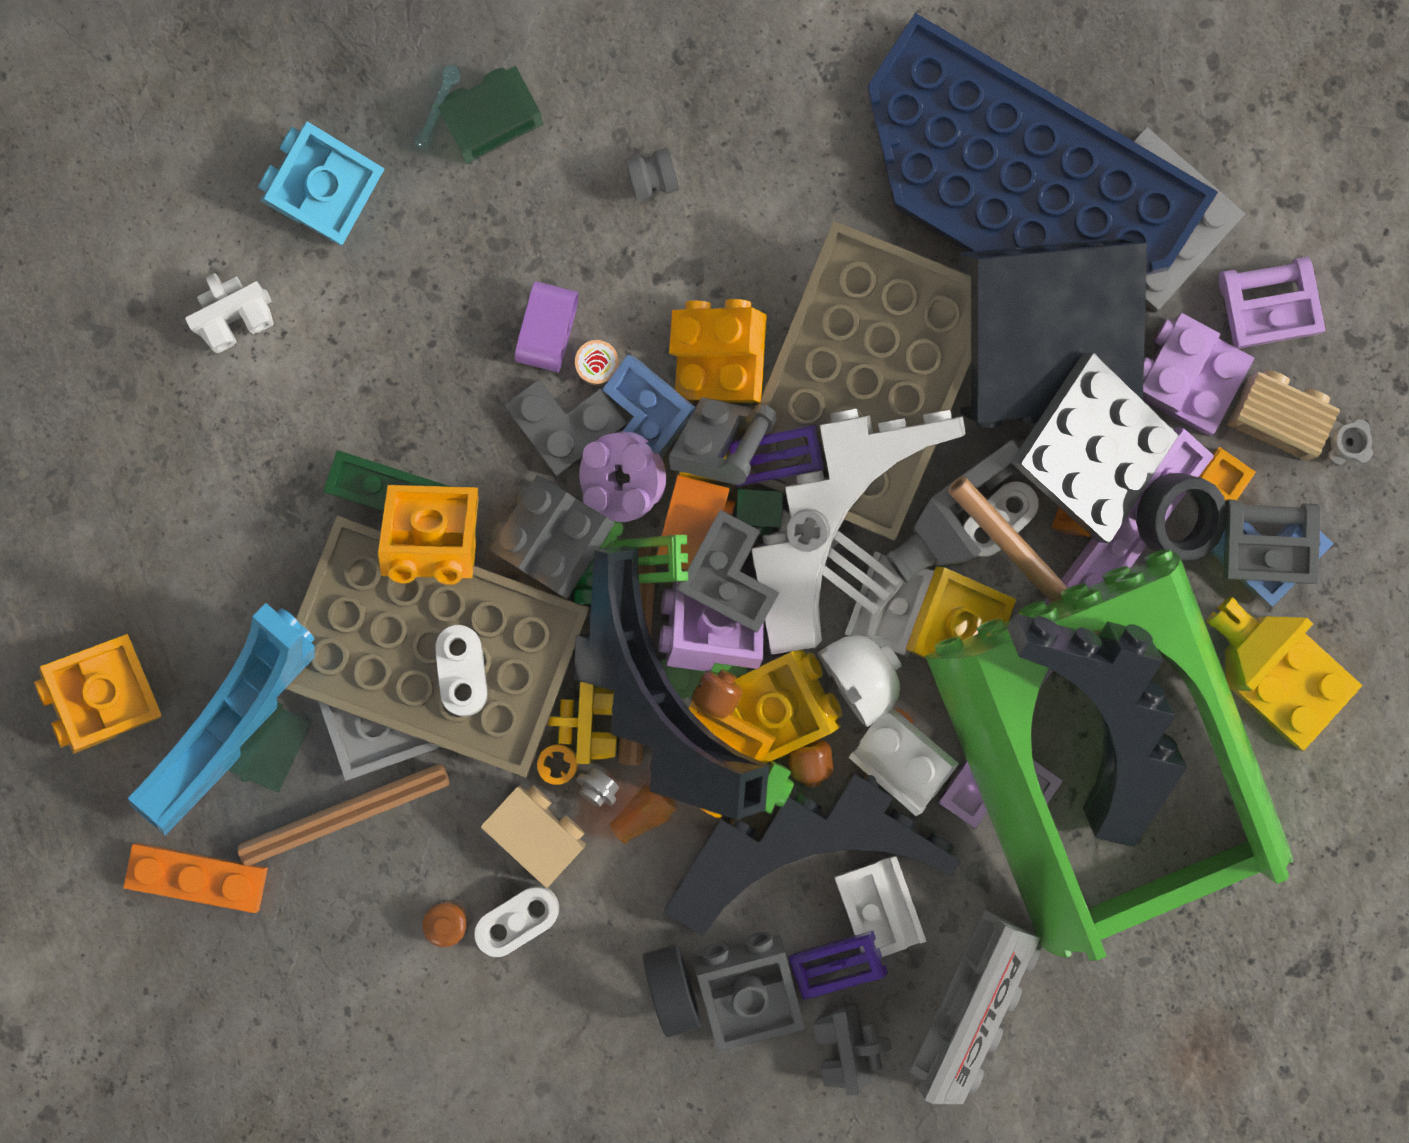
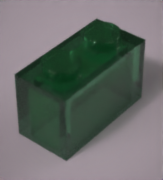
M516 65L508 70L502 67L491 71L483 78L482 83L469 90L467 88H459L452 91L444 98V103L437 106L466 164L544 125L540 110Z

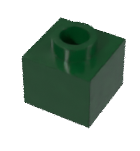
M738 489L736 518L760 531L758 538L771 534V531H779L781 528L783 492Z

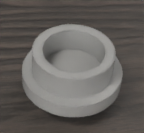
M590 767L586 774L581 773L577 777L576 781L581 786L578 793L586 801L598 808L603 803L609 806L615 803L616 797L614 795L618 791L619 786L606 774Z

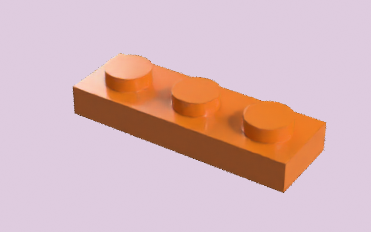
M134 843L131 848L123 888L257 913L260 910L268 867L253 864L245 866L242 862L143 843Z

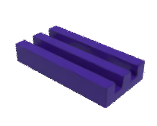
M817 425L764 435L759 446L807 436L809 445L754 455L749 464L756 465L811 454L812 462L750 474L743 484H736V487L825 469L824 460L821 457V445L817 437ZM741 440L731 443L729 447L730 456L734 454Z
M874 931L790 955L788 959L802 999L805 1000L884 978L888 971L886 965L882 966L880 960L882 954L880 948L875 946L874 941L876 937ZM857 947H864L865 952L803 969L802 963ZM869 962L871 969L809 986L807 980L808 978Z

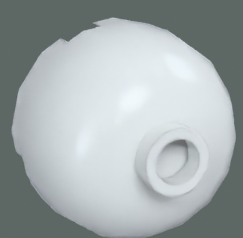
M860 635L848 636L831 643L817 653L829 677L832 676L839 687L838 691L857 718L866 727L883 717L893 708L900 693V682L896 670L902 667L888 644L880 648L870 638Z

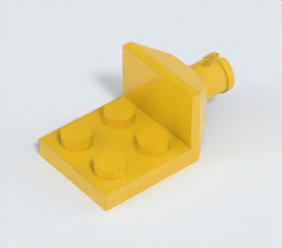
M1230 596L1218 605L1217 609L1219 612L1217 614L1212 612L1206 621L1230 643L1225 649V671L1229 688L1297 750L1304 751L1363 685L1305 634L1313 625L1308 618L1274 616L1255 618L1247 613Z

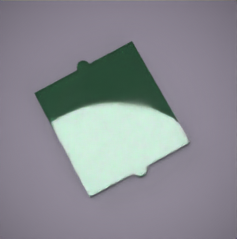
M277 702V709L240 746L241 756L231 766L229 771L240 775L242 782L251 780L279 793L312 721L283 709V704Z

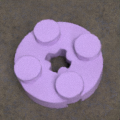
M632 432L607 434L595 442L586 445L583 450L579 473L584 504L616 522H627L648 514L653 505L662 498L666 486L665 466L659 453L654 454L652 449L646 444L649 441L641 435ZM619 465H622L623 473L630 476V482L624 483L622 487L619 486L615 478V472L618 471Z

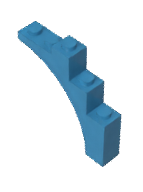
M265 603L252 616L251 630L244 648L214 697L169 754L127 798L131 807L164 836L172 830L241 757L240 746L277 709V697L315 658V645L312 644L314 637L289 612L282 608L276 612Z

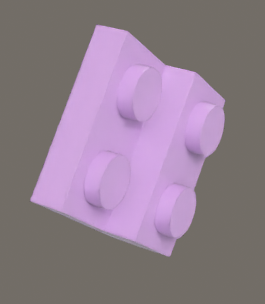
M1181 313L1172 321L1166 319L1162 323L1153 342L1159 345L1152 359L1144 358L1143 401L1210 437L1216 432L1254 357L1219 339L1220 333Z
M681 581L673 582L671 588H664L661 600V614L669 615V626L662 625L658 650L659 652L667 653L666 666L711 671L714 663L759 669L763 660V624L758 633L746 628L679 592L677 589Z

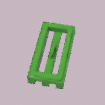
M668 535L614 541V547L625 545L640 549L668 546V554L638 557V566L668 564L669 572L639 574V584L688 581V572L681 571V563H688V553H681V545L687 544V535Z

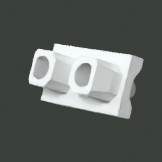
M215 273L206 277L211 290L197 296L203 309L185 318L190 329L201 336L216 353H220L237 343L228 324L243 318L249 332L252 334L259 333L274 324L267 305L272 300L267 290L262 289L257 281L243 288L237 276L222 283Z

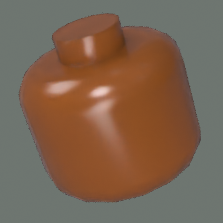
M721 669L719 673L707 671L702 675L692 694V701L694 699L695 705L704 712L724 719L728 715H732L741 699L743 691L734 682L737 677L724 669Z
M816 740L788 753L791 778L797 782L804 783L806 787L820 786L822 784L821 781L830 778L833 774L832 749L830 744L823 740Z
M440 901L434 904L425 913L422 921V931L426 939L432 945L441 948L457 944L465 936L469 927V919L465 909L453 901Z

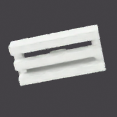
M837 531L828 557L880 597L875 603L871 602L827 566H824L822 575L877 617L904 581L841 532ZM839 542L891 583L886 589L881 587L833 549L835 545Z

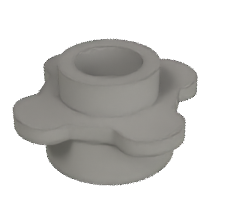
M1359 419L1354 421V423L1345 425L1336 421L1333 424L1332 430L1329 432L1331 450L1328 453V458L1333 464L1341 465L1347 460H1357L1359 463H1365L1371 459L1373 455L1371 449L1372 436L1370 426L1366 421ZM1347 438L1353 441L1352 446L1346 445Z

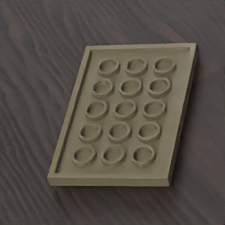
M833 221L761 398V403H759L770 406L777 414V421L773 429L764 435L817 425V437L821 445V457L825 465L823 476L824 478H829L820 425L831 423V413L857 409L858 417L870 415L873 433L879 432L878 423L905 418L906 427L924 424V414L945 410L951 411L971 365V276ZM807 436L760 445L754 455L809 445ZM937 444L927 446L898 461L874 480L852 505L844 519L894 541L897 540ZM811 454L750 465L749 475L812 462ZM796 475L758 483L786 494L785 487L796 484L797 479Z
M337 516L296 617V620L314 637L312 644L315 645V658L285 689L527 778L573 656L576 635L581 634L590 609L476 566L473 568V578H462L460 582L453 585L442 584L435 577H415L412 582L405 584L394 582L389 576H381L378 556L381 531ZM454 625H463L472 629L480 638L483 650L488 692L487 701L478 713L466 717L450 712L444 706L440 694L435 644L440 633ZM455 640L450 645L452 655L460 656L466 651V643L463 640ZM466 684L458 686L455 691V696L459 701H466L472 695L471 687Z

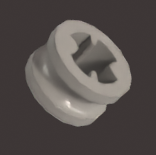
M806 509L795 514L790 519L787 525V536L789 542L796 549L811 552L819 549L827 542L831 526L828 518L822 512L816 509ZM808 518H811L817 522L814 528L820 527V536H814L809 542H806L800 538L804 533L798 534L797 525L804 524Z

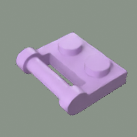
M1309 257L1296 258L1292 260L1291 264L1242 273H1237L1235 269L1219 273V288L1225 300L1233 346L1237 349L1319 335L1326 331L1313 265ZM1291 281H1294L1298 288V292L1247 301L1243 300L1242 290Z

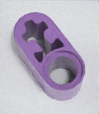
M538 281L534 282L516 346L515 362L557 373L560 371L578 305L579 292Z

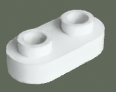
M1022 482L1005 484L987 500L1017 533L1034 518L1038 510V498L1035 491L1029 485ZM1013 497L1020 502L1021 507L1018 513L1008 511L1006 508L1008 498ZM971 516L963 523L962 526L981 551L976 557H989L1001 550L990 537L985 544L976 541L974 537L975 530L981 527Z
M463 625L450 626L440 633L435 644L441 700L444 706L453 714L464 717L478 713L484 707L488 695L482 643L478 635L469 627ZM458 639L465 641L466 651L460 656L452 655L450 652L451 643ZM462 684L469 685L472 689V695L466 701H459L455 696L457 687Z
M531 886L486 913L479 920L475 928V941L478 947L489 956L502 957L543 933L554 924L558 917L559 902L557 897L546 887ZM534 900L541 901L545 906V913L541 916L533 915L529 910L530 902ZM495 924L503 925L507 930L506 938L502 940L495 939L491 934L492 926Z

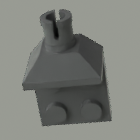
M1011 440L962 476H965L976 489L985 485L988 491H990L1017 471V468L1011 462L1019 449ZM950 485L930 498L920 509L910 530L912 536L900 547L886 554L889 563L905 583L913 579V576L933 564L935 567L963 565L981 553L975 542L955 517L964 509L948 493Z

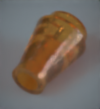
M643 785L622 812L609 824L616 837L622 843L627 844L633 838L671 821V814L677 811L678 808L673 799L650 792V786Z

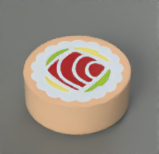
M589 341L582 345L576 353V371L579 377L589 385H606L619 367L617 352L605 341Z

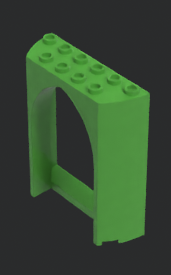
M1169 548L1147 555L1144 558L1146 563L1131 570L1128 566L1115 568L1103 574L1104 581L1090 587H1087L1085 583L1072 586L1060 593L1062 597L1060 600L1045 605L1044 601L1035 602L1021 608L1018 612L1020 615L1031 618L1037 616L1045 617L1057 625L1075 630L1085 628L1092 632H1101L1107 621L1124 626L1134 624L1151 634L1159 654L1172 665L1183 679L1197 705L1248 841L1088 908L1041 791L1032 758L1031 727L1034 706L1040 686L1049 668L1018 656L1007 629L1011 620L1003 623L1002 619L991 620L976 628L978 634L961 640L960 636L945 639L934 646L935 652L925 655L1036 935L1040 937V945L1046 951L1060 957L1068 958L1072 955L1071 952H1086L1089 961H1098L1107 957L1101 943L1102 939L1260 872L1274 883L1279 884L1288 879L1289 874L1286 867L1288 863H1293L1291 849L1178 553L1171 552Z

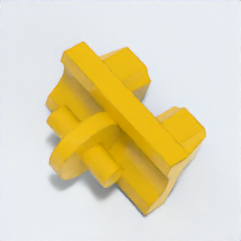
M580 682L578 717H573L574 700L567 699L560 700V717H549L547 726H559L558 744H572V727H578L576 764H590L592 759L600 760L616 757L617 736L611 735L608 732H594V714L612 715L613 690Z

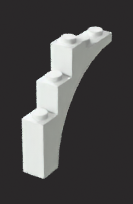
M857 409L831 413V423L820 425L829 478H824L823 470L796 475L797 483L785 488L791 518L806 509H816L828 518L831 528L827 542L817 550L811 552L800 551L789 542L787 531L762 536L763 544L752 548L757 580L779 592L765 619L771 654L815 648L822 641L819 614L822 572L833 538L849 509L874 480L898 461L927 446L964 436L966 433L963 416L952 418L950 410L924 414V424L906 427L905 418L878 423L879 432L873 433L870 415L858 417ZM808 518L806 523L797 525L798 534L804 533L800 537L802 540L809 542L812 537L820 536V527L814 528V525L817 524L815 520Z

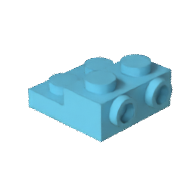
M307 121L302 124L299 130L291 126L279 147V150L286 153L278 169L269 165L257 188L264 191L260 201L298 224H304L341 246L381 177L384 168Z

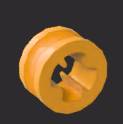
M563 744L547 747L540 753L537 760L539 775L544 781L552 785H561L568 782L575 776L578 769L576 753L570 747ZM554 752L564 753V761L570 763L568 773L564 770L561 771L562 777L553 776L552 768L546 766L547 757L554 758Z

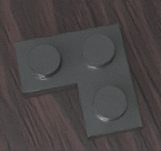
M539 379L504 404L557 477L582 460L583 450L586 445L595 442L604 435L620 432L627 426L624 418L602 389H599L565 414Z
M720 510L687 570L688 581H681L677 590L756 633L759 632L779 594L776 590L740 572L760 531Z

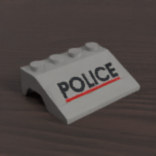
M985 909L909 1069L911 1074L921 1079L918 1089L924 1100L931 1104H964L968 1093L971 1095L976 1093L984 1075V1070L980 1069L987 1052L991 1054L995 1052L1002 1038L1003 1029L999 1027L1006 1011L1012 1013L1016 1008L1022 993V988L1018 986L1025 970L1029 972L1033 970L1041 953V947L1037 946L1040 937Z

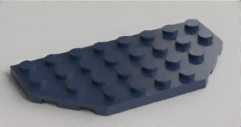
M914 13L868 84L869 99L894 207L967 252L1127 237L1147 243L1146 275L1169 270L1218 191L917 13Z

